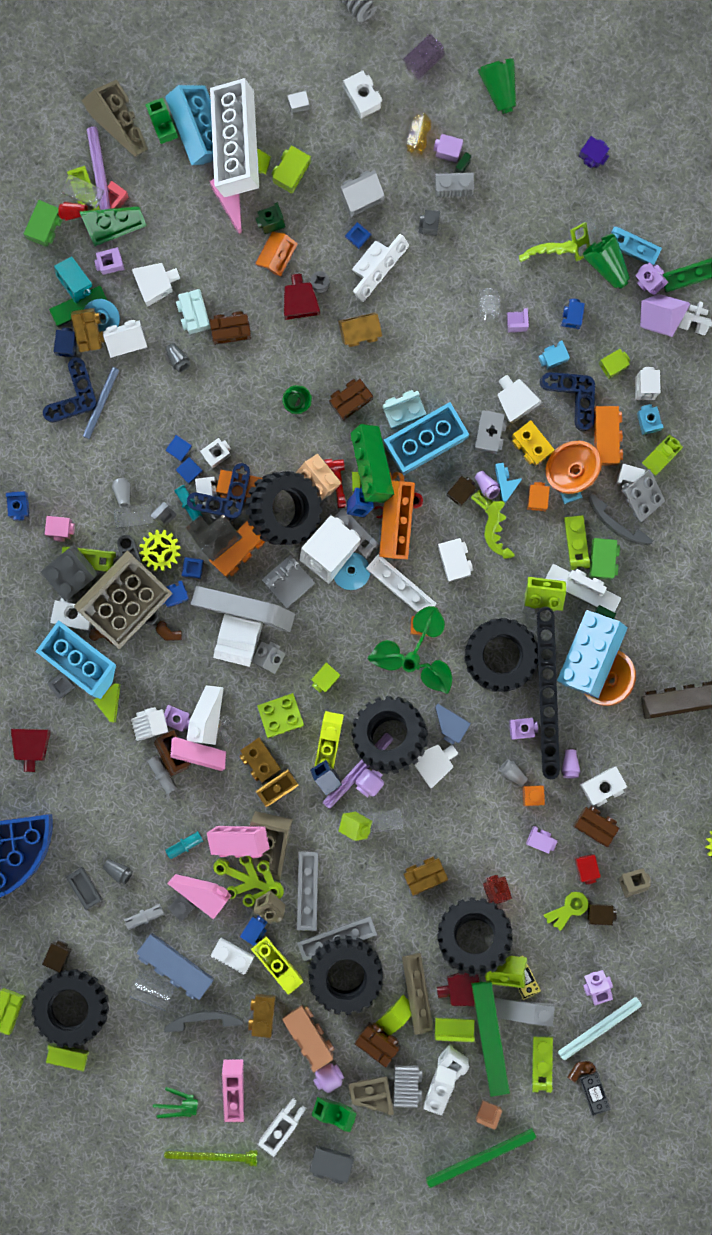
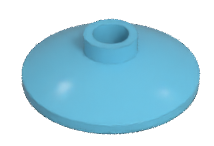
M95 299L85 306L84 309L95 308V313H103L105 315V319H101V324H98L99 331H105L106 328L113 325L119 326L120 315L118 309L110 301Z
M353 553L334 577L335 582L346 590L361 588L370 577V572L366 570L369 565L368 561L362 555ZM349 567H353L355 569V572L353 574L348 573L347 570Z

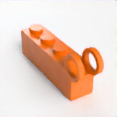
M394 472L392 476L390 473L394 495L384 503L379 557L408 560L415 483L404 482L403 474L401 472ZM397 476H399L400 481H395Z

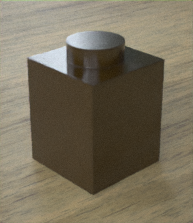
M461 476L446 496L459 507H462L476 490L475 482L469 477L464 478Z
M588 904V924L613 926V921H616L617 910L614 909L613 905Z
M60 940L57 943L52 942L42 965L59 973L63 971L72 950L68 948L69 944Z

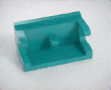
M72 256L54 266L56 277L75 303L91 293L89 289L92 287L91 281Z

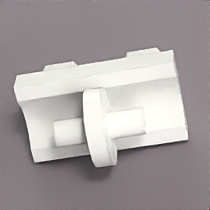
M699 301L697 306L690 305L689 310L694 311L695 314L686 312L678 326L679 328L688 330L691 321L698 322L695 330L696 333L702 335L707 333L709 326L712 327V319L699 316L700 314H708V310L702 308L703 302Z

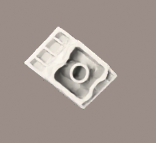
M224 614L213 658L250 667L257 649L263 623Z

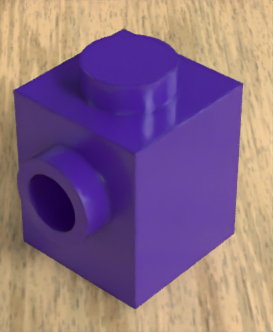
M590 136L578 157L584 160L583 162L586 166L597 169L600 164L604 166L609 156L607 154L610 148L607 147L604 141Z

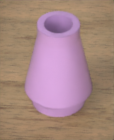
M480 471L475 475V479L484 497L493 499L500 493L499 484L484 471Z
M565 750L561 771L563 778H579V773L581 772L576 750Z

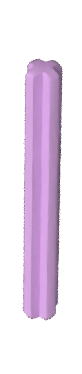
M96 127L87 128L100 210L111 209L98 130Z
M385 733L375 744L376 748L385 750L393 741V738L388 733ZM361 759L341 781L342 785L331 792L323 801V804L329 809L332 808L355 783L362 771L369 766Z

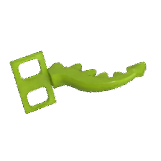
M584 222L570 230L572 241L544 243L534 246L524 252V254L519 255V261L523 262L530 258L529 255H536L537 252L542 254L545 251L547 254L556 252L558 255L567 252L574 253L576 261L583 259V255L579 257L578 249L585 244L587 248L590 246L587 223ZM583 227V237L576 240L575 231Z
M478 490L471 499L485 509V513L488 515L484 531L487 545L492 551L502 555L503 559L513 558L515 554L509 548L502 549L503 543H496L501 539L500 535L495 534V532L502 531L499 522L506 519V516L500 513L505 502L493 501L492 499L486 500L482 496V491Z

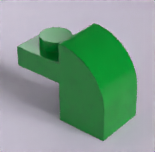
M163 98L145 104L160 144L178 138Z
M317 1097L311 1116L320 1122L334 1124L343 1131L351 1132L356 1113L348 1105L327 1098Z

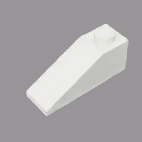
M205 686L189 721L187 741L216 745L223 687Z

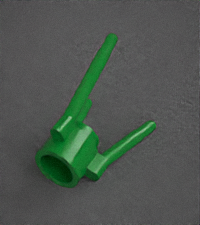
M165 1087L166 1091L186 1098V1100H182V1105L153 1104V1108L181 1110V1112L159 1114L156 1116L158 1119L182 1116L191 1117V1115H196L198 1099H193L194 1095Z

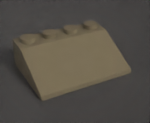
M127 550L74 607L98 631L120 649L173 593Z

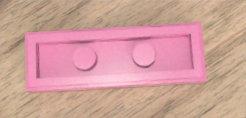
M174 737L171 743L172 758L219 771L225 769L226 751Z

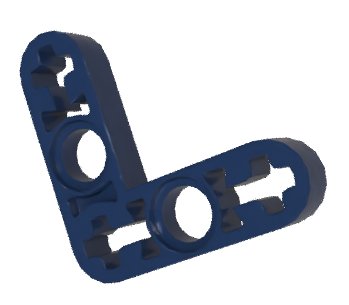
M73 358L68 363V369L77 396L45 406L43 417L48 422H57L94 410L97 400L86 364L81 358ZM75 362L82 364L79 369L81 374L85 373V375L78 376L77 371L72 369L75 366ZM80 380L88 382V386L85 389L81 390L78 388L77 384ZM80 393H87L88 398L93 400L90 403V407H87L86 404L83 405L86 400L84 395L80 396ZM68 403L75 405V410L72 413L65 411V406ZM61 405V411L64 415L61 416V413L58 412L54 414V418L47 416L49 409L58 411V406Z
M548 372L540 378V386L546 391L576 393L574 423L579 431H586L593 426L595 381L591 376ZM550 377L551 381L558 380V383H552L548 386V382H545V380ZM564 378L571 380L572 386L570 388H566L563 385ZM585 380L587 384H590L586 389L584 385L576 387L577 383H583ZM582 398L589 401L588 408L581 406L580 401ZM589 411V414L585 415V421H588V424L584 427L580 420L584 418V412Z
M239 463L233 468L226 499L194 492L187 498L189 508L194 511L226 518H238L243 510L250 479L249 467L244 463ZM241 468H244V471L247 472V474L242 476V482L245 481V484L234 482V479L239 480V473L236 472L241 470ZM235 486L243 488V493L240 496L232 494V489ZM195 497H198L199 501L205 502L204 498H208L206 509H202L204 507L203 504H197L194 507L191 499L194 500ZM230 498L241 500V503L236 502V508L239 511L234 512V515L228 510L229 507L232 508L233 501H230ZM213 500L220 503V508L216 511H212L209 508V504Z

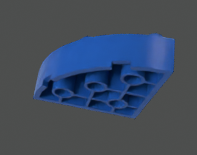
M53 814L0 821V897L14 892L21 887L40 867L51 842Z

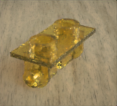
M424 112L422 115L416 114L413 117L410 131L416 132V135L409 134L406 144L407 151L410 153H414L416 150L422 155L423 149L427 146L426 137L431 129V120Z

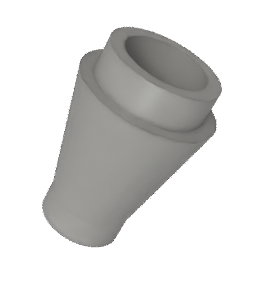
M126 478L115 479L112 490L119 507H129L130 483Z
M509 759L499 768L501 776L518 784L520 787L528 779L516 763Z

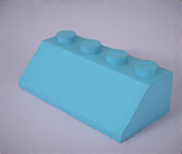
M178 85L165 96L190 163L191 165H204L214 160L211 99L206 86Z
M59 620L36 650L39 655L93 697L101 699L113 682L116 664Z

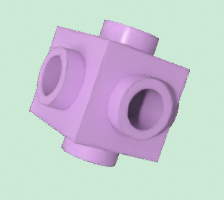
M650 262L643 265L638 270L639 273L635 275L639 279L637 284L644 291L647 289L653 295L669 283L663 276L665 272L658 264L654 266Z
M603 970L584 976L586 984L583 987L586 996H591L594 1006L613 1000L611 993L613 985L610 977H606Z

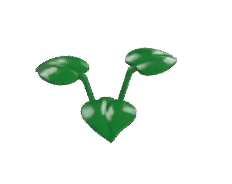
M427 606L419 610L413 619V628L417 632H422V636L413 652H409L404 657V654H400L398 644L390 640H384L376 645L367 660L386 670H397L402 666L405 671L413 672L416 669L419 670L425 667L421 672V680L424 685L430 689L448 694L453 680L450 667L441 660H435L431 665L429 663L419 664L420 656L417 652L425 635L437 637L443 633L445 628L444 618L438 608Z

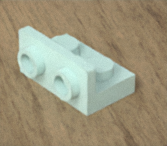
M413 390L402 394L403 397L396 399L393 397L385 401L386 404H383V410L391 429L426 415L418 391L413 392Z

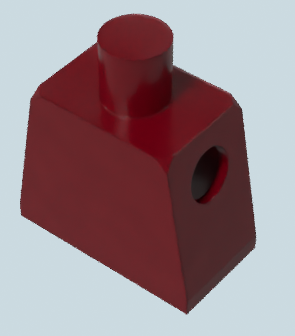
M302 274L291 275L292 285H287L284 288L285 320L320 315V308L312 284L310 282L303 283Z
M11 729L15 760H24V772H35L36 760L45 761L51 730Z
M456 973L447 976L448 985L437 987L438 999L450 997L451 1006H475L471 983L480 982L479 975L475 974V977L469 976L468 973H464V975Z

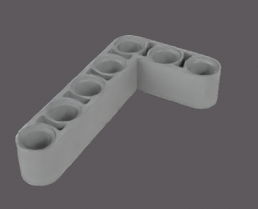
M199 586L195 587L191 605L261 622L285 632H291L295 613L278 605Z

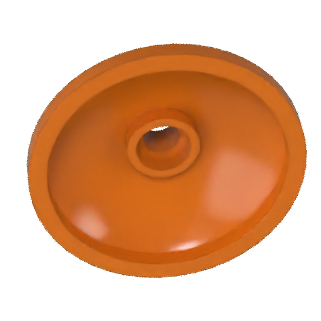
M571 441L559 446L551 454L546 464L548 482L555 490L565 494H574L587 489L594 483L600 473V454L593 445L585 441Z
M618 650L599 698L585 693L584 695L593 703L601 706H612L622 702L629 696L636 681V670L632 660ZM611 678H615L613 683H610Z

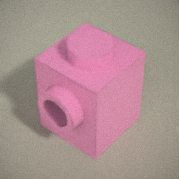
M46 517L45 535L53 537V541L65 542V539H70V536L74 535L75 524L72 523L70 518Z

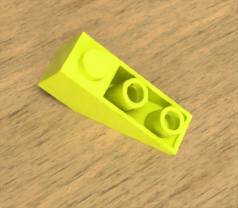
M325 711L315 766L327 760L334 769L343 714Z
M267 937L251 949L288 995L304 982V979Z

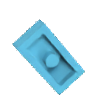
M498 463L495 465L496 477L500 488L501 501L506 503L522 479L507 481L509 478L508 467H504V463Z

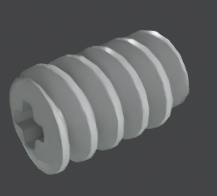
M342 0V3L347 6L349 11H352V15L356 17L358 22L366 21L377 10V6L371 8L373 5L372 0L367 3V0Z

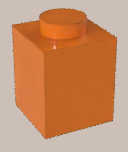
M534 482V485L529 486L527 510L546 511L548 509L550 486H545V483Z
M543 785L522 786L523 806L545 805Z

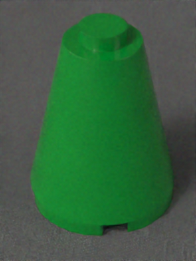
M514 58L505 59L506 63L496 61L480 67L481 69H477L497 111H502V114L513 112V108L516 107Z
M609 234L602 237L601 242L591 244L583 252V257L614 288L618 287L621 289L629 283L630 276L617 237L614 234Z

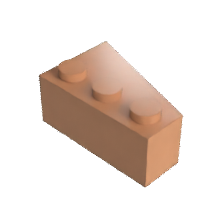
M302 1004L283 1016L282 1020L293 1039L301 1048L303 1056H306L312 1065L310 1068L314 1073L334 1060L333 1050L335 1048L330 1040L326 1041L322 1036L324 1031L320 1024L313 1022L312 1017L314 1015L308 1006L305 1008Z

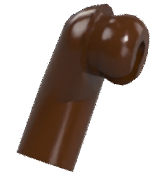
M164 621L157 623L156 632L165 641L182 640V631H171Z

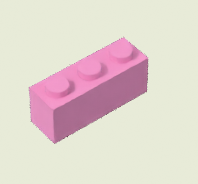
M217 826L207 832L211 855H219V857L235 855L236 858L251 856V858H258L262 856V853L269 850L265 827Z

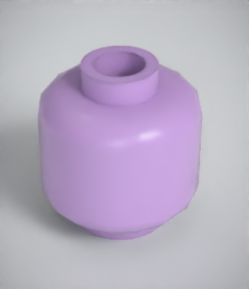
M364 769L355 781L356 789L367 798L369 795L375 796L384 785V781L381 779L383 775L373 769L372 771Z
M328 1063L315 1072L316 1079H314V1083L318 1090L323 1089L326 1093H330L342 1085L344 1076L337 1064Z

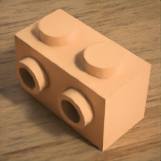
M319 454L305 461L296 472L303 474L304 478H309L312 481L311 486L317 487V496H321V500L331 495L341 484Z

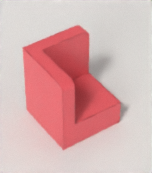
M111 181L107 186L110 208H121L129 196L124 189Z

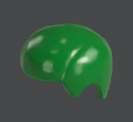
M294 385L283 393V406L291 414H301L311 406L312 396L310 391L304 386ZM299 397L300 404L298 406H295Z

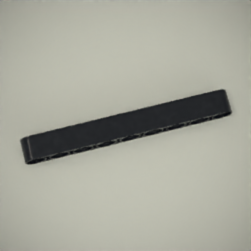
M545 606L537 612L541 751L543 775L545 778L552 780L557 778L560 773L555 615L550 607ZM543 610H548L551 613V618L548 621L540 618V613ZM543 630L551 631V639H542L541 632ZM544 649L552 651L553 656L550 659L542 657L541 653ZM546 668L553 671V676L549 679L544 678L542 675V671ZM551 688L554 691V695L546 698L543 695V690ZM545 708H553L555 714L552 717L545 716L543 712ZM546 727H553L555 734L547 736L544 732ZM553 746L556 749V753L548 755L545 752V748ZM553 765L557 771L552 775L548 774L546 767Z

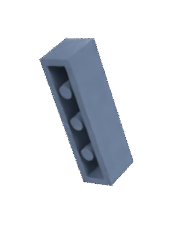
M153 933L149 935L136 953L139 955L138 959L146 965L150 963L155 967L154 971L162 977L164 975L169 977L171 984L177 988L180 986L186 990L185 994L193 1000L196 998L200 1000L214 980L213 977Z

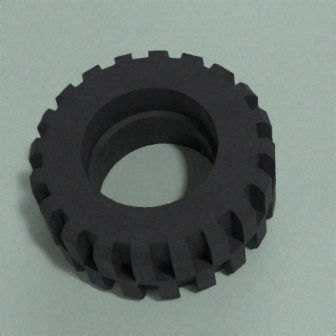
M294 471L274 472L264 475L262 479H258L255 482L256 487H251L249 494H251L250 498L246 499V504H248V509H245L246 515L250 517L247 521L249 526L254 527L252 531L256 535H260L261 540L273 545H291L306 541L310 538L309 534H314L317 530L315 525L320 524L321 521L319 513H322V507H320L319 502H322L321 496H317V487L311 486L312 481L309 478H304L303 474L294 473ZM281 490L289 493L295 504L294 517L286 527L278 523L273 513L274 499Z
M495 618L484 622L470 635L465 646L464 660L468 673L471 674L472 679L479 683L481 687L494 692H508L521 687L531 679L538 666V643L535 642V636L527 630L524 624L521 625L514 619ZM505 637L517 645L520 657L517 666L512 671L496 673L486 665L483 656L484 649L487 643L494 638Z
M386 696L385 700H382L380 697L376 698L375 703L371 704L368 702L365 705L366 709L364 711L360 709L357 713L358 719L354 718L353 725L355 728L351 729L353 746L363 762L375 771L381 770L384 774H388L389 771L397 774L399 769L402 768L406 771L410 769L408 765L411 763L416 765L419 762L418 756L422 757L425 753L423 748L428 743L426 724L420 712L409 701L404 702L403 698L396 697V700H393L392 696ZM390 720L403 722L407 728V735L400 746L392 750L376 748L373 744V735L378 726Z
M475 897L469 898V901L462 899L458 901L459 904L456 906L452 904L449 907V911L444 912L442 915V921L439 922L437 933L439 948L444 960L449 963L451 968L457 969L459 973L463 975L468 973L469 976L475 977V974L485 976L489 971L495 972L499 965L502 966L506 962V957L510 955L513 943L511 923L502 908L499 909L494 902L488 903L487 899L484 898L475 900ZM474 920L487 923L494 934L491 947L478 954L463 951L457 943L459 928L463 924Z
M340 936L334 937V941H325L322 948L319 946L316 949L315 956L312 955L308 969L312 995L316 997L319 1005H324V1009L327 1011L332 1009L334 1014L338 1015L341 1012H345L346 1015H352V1011H357V1014L363 1012V1007L369 1008L372 1005L373 999L377 1000L379 990H382L384 976L379 956L369 943H363V940L358 937L355 940L352 939V936H346L345 939H340ZM349 959L358 962L362 966L364 979L358 987L349 991H341L329 984L327 978L328 970L337 961Z
M78 969L63 970L46 979L35 992L36 996L32 1000L33 1009L31 1010V1016H34L35 1019L33 1021L34 1026H38L40 1030L38 1033L48 1038L46 1041L51 1044L53 1042L57 1043L59 1047L68 1046V1048H72L76 1045L81 1046L100 1032L107 1020V1013L109 1012L107 1002L109 998L108 995H105L103 984L100 985L95 976L91 977L88 972H80ZM75 990L85 997L89 1011L86 1019L81 1024L69 1027L56 1019L52 1006L54 999L62 991Z

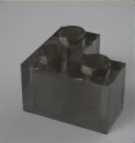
M224 514L211 525L200 515L186 527L197 545L212 562L242 538L238 530Z

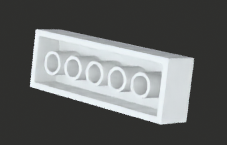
M245 78L210 88L215 187L224 197L259 188L254 90Z

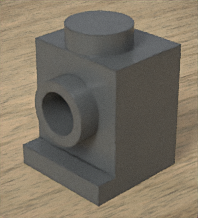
M425 209V215L420 216L419 234L437 236L440 211Z

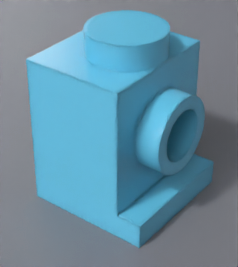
M559 341L557 347L552 345L545 348V352L538 356L541 365L546 366L547 370L567 362L570 358L563 341Z
M652 404L642 406L641 410L637 412L642 435L658 432L664 428L661 423L658 407H652ZM652 415L654 420H648L647 416Z

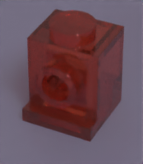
M498 875L488 877L487 882L483 883L488 903L500 904L512 899L505 876L498 878Z

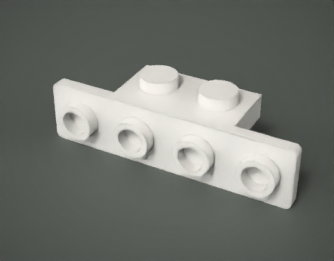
M399 234L389 247L375 241L353 267V272L363 278L353 290V293L361 302L365 301L409 247V243L403 235Z
M555 564L551 566L545 579L566 581L567 593L595 607L601 605L615 612L621 597L607 591V587L603 586L604 582L596 578L591 580L586 577V573L578 569L569 572Z

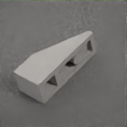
M496 997L494 999L497 1018L553 1027L555 1011L553 1004Z

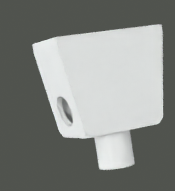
M162 263L132 269L146 306H150L172 293L173 290L170 283L180 279L176 268L165 272Z
M506 375L498 381L504 389L498 394V397L511 423L516 422L543 403L520 379L513 383L510 377Z
M439 745L425 750L422 757L418 756L419 762L415 767L430 788L434 787L453 768L449 760L458 755V752L453 745L444 750Z

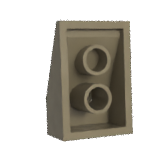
M255 811L250 826L265 827L269 850L262 853L261 857L252 858L251 860L258 876L264 877L263 873L258 871L257 866L260 861L266 860L270 864L269 869L273 879H281L293 819ZM245 856L244 861H249V858ZM265 864L260 865L262 869H267ZM244 865L243 872L248 873Z

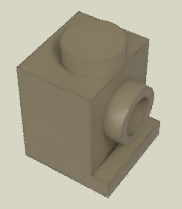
M644 868L622 874L619 879L625 898L648 891L651 886L650 876L648 873H645ZM633 881H637L638 886L635 887Z
M268 891L256 899L253 912L255 914L258 913L269 924L274 921L278 923L284 917L286 905L275 894Z

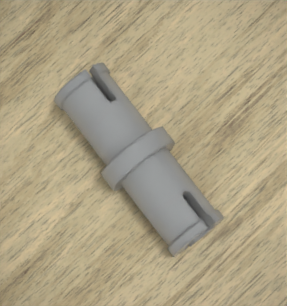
M157 755L147 761L156 775L154 778L159 780L166 794L177 788L170 778L168 770L164 768Z
M158 904L145 911L143 909L140 910V913L125 918L124 922H126L125 924L129 931L144 923L147 925L149 921L165 914L161 904Z

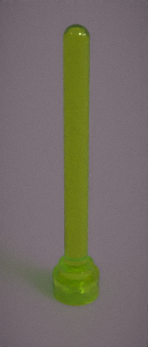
M250 1150L245 1154L166 1151L164 1153L166 1159L245 1162V1164L257 1167L258 1150Z

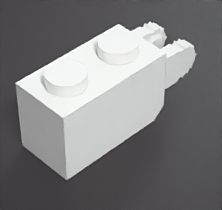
M294 1098L285 1109L280 1111L259 1140L258 1145L273 1157L293 1132L299 1118L306 1110L302 1106L298 1109L295 1116L288 1113L296 1104Z

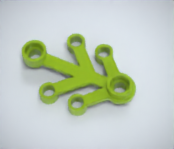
M246 856L249 858L247 862L243 860V857L239 859L240 863L245 865L248 874L230 867L229 861L225 858L217 859L213 865L216 874H227L245 882L238 886H229L227 888V891H234V895L230 899H234L237 894L254 888L263 890L254 895H245L243 904L246 907L253 906L257 898L271 891V889L277 891L275 895L279 899L284 894L283 886L279 882L274 881L269 869L270 864L266 860L260 861L257 866L258 871L263 873L266 882L259 880L251 861V856ZM265 864L267 869H262L260 865ZM218 866H223L224 870H219ZM246 898H250L252 903H247Z

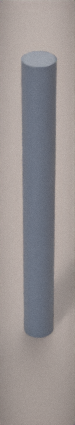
M112 367L84 431L83 437L87 439L91 437L119 372V369Z

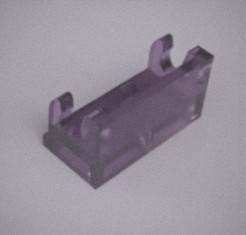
M429 34L403 58L407 70H412L414 77L419 80L445 56L443 45Z

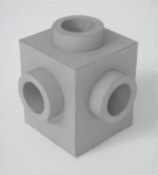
M271 641L269 644L261 642L251 662L275 674L282 663L285 653L279 650V645Z

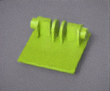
M293 693L257 705L267 738H273L276 735L304 726Z

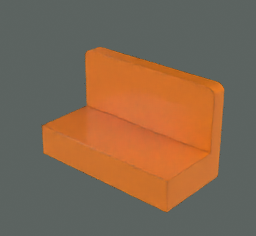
M272 232L255 264L259 267L267 268L277 276H281L298 243L284 233Z

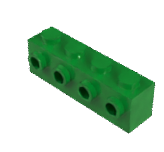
M360 424L350 434L364 499L368 502L385 503L394 495L380 427Z

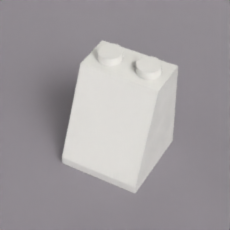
M332 515L301 548L300 561L328 584L354 553L361 540L356 531L349 530L344 526L345 524L341 519L334 518Z

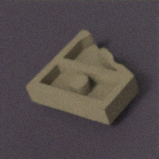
M387 1076L348 1083L352 1104L394 1115Z

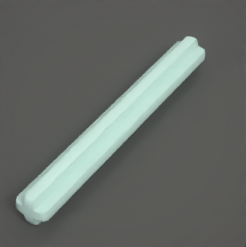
M634 997L560 1049L558 1053L563 1060L568 1059L642 1006L638 998Z

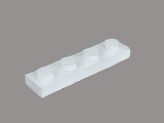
M379 554L366 568L368 572L415 612L424 607L437 604L383 557H379Z

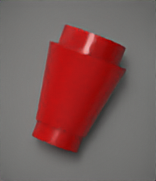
M64 202L58 208L60 219L65 221L80 218V211H88L86 204Z

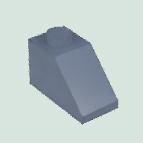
M437 704L435 710L441 734L445 736L443 739L452 745L455 742L459 744L471 723Z

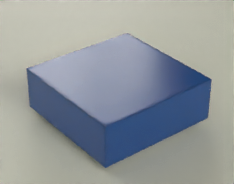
M358 222L345 235V238L358 249L371 237V234Z
M176 435L165 451L182 462L192 448V445Z
M190 457L176 469L188 484L203 472Z
M185 557L182 576L201 579L204 560Z

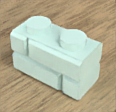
M200 289L179 294V301H176L178 311L183 312L184 319H181L183 329L188 330L189 335L211 329Z

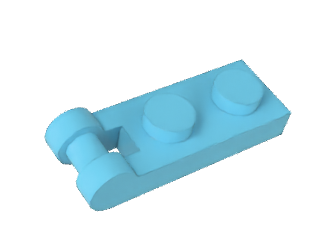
M613 227L611 233L617 237V240L619 237L624 239L623 243L618 242L621 252L646 264L649 262L653 265L655 264L662 250L661 247L619 227Z

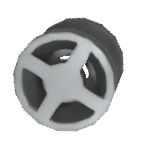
M317 271L311 276L313 290L317 293H323L329 288V277L325 272Z

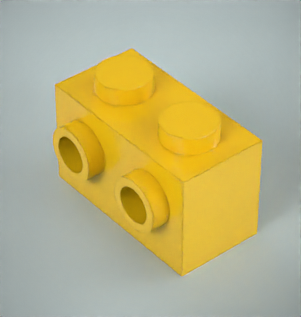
M531 420L512 435L513 445L518 450L521 448L525 453L524 459L530 465L533 463L534 466H537L554 452V448Z

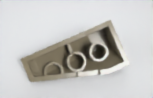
M117 79L94 89L81 100L91 117L134 157L148 150L141 130L133 125L134 112H128L125 103L129 102V99Z

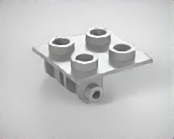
M650 469L633 484L629 485V483L622 485L621 491L627 497L626 501L629 503V507L632 508L634 517H637L640 523L665 502Z
M291 555L262 579L286 608L315 584Z

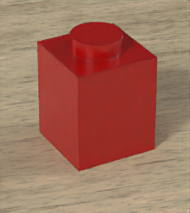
M595 854L574 858L579 880L585 882V885L595 883L597 878H601Z

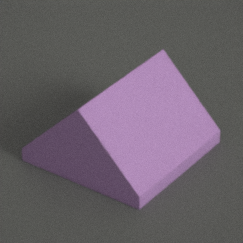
M661 294L642 300L641 327L672 337L690 303Z

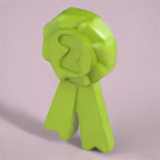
M571 892L565 898V906L544 914L543 916L547 918V923L559 918L553 926L558 927L561 931L571 915L579 916L586 912L588 909V899L581 892Z

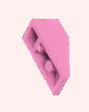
M214 179L211 180L212 190L238 234L242 233L240 193L224 197L215 187Z
M175 874L167 883L212 919L217 916L232 896L226 888L216 883Z
M223 1060L224 1122H244L243 1060Z

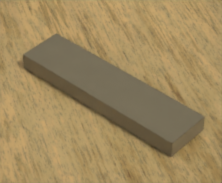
M421 953L402 956L414 1034L419 1035L433 1031Z

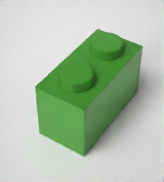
M38 200L24 231L26 239L45 247L52 243L55 238L54 230L56 226L61 225L63 220L59 217L58 208Z
M600 538L592 540L589 578L612 580L615 575H618V564L615 563L616 556L619 557L620 545H617V540Z

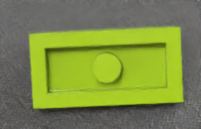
M509 955L505 959L506 962L502 966L499 965L495 972L489 971L485 975L486 981L491 980L492 985L524 988L526 984L525 968L527 958Z
M435 1017V1040L475 1042V1020Z
M56 1043L48 1045L47 1050L49 1051L46 1063L80 1071L85 1070L89 1051L73 1047L68 1048V1046L59 1047Z

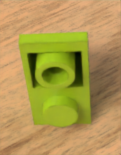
M669 434L642 464L656 476L683 447L676 438Z

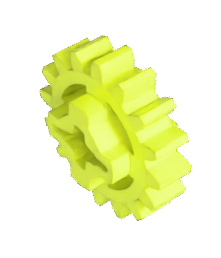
M156 530L155 535L149 532L148 539L143 537L145 544H140L143 551H140L139 554L145 556L142 562L148 561L147 567L150 568L153 565L154 571H157L158 567L165 571V566L171 569L172 562L178 563L175 558L181 557V554L177 552V550L181 549V546H176L179 542L178 539L172 540L174 535L170 533L167 536L166 530H163L162 534H160L159 530ZM162 538L167 539L172 545L164 544ZM154 540L155 543L153 544V546L148 548L150 543ZM158 546H161L163 549H165V551H162V555H159L158 552H154L155 550H158ZM169 553H172L170 559L166 561L165 558L167 557V555ZM149 556H155L158 563L152 561Z

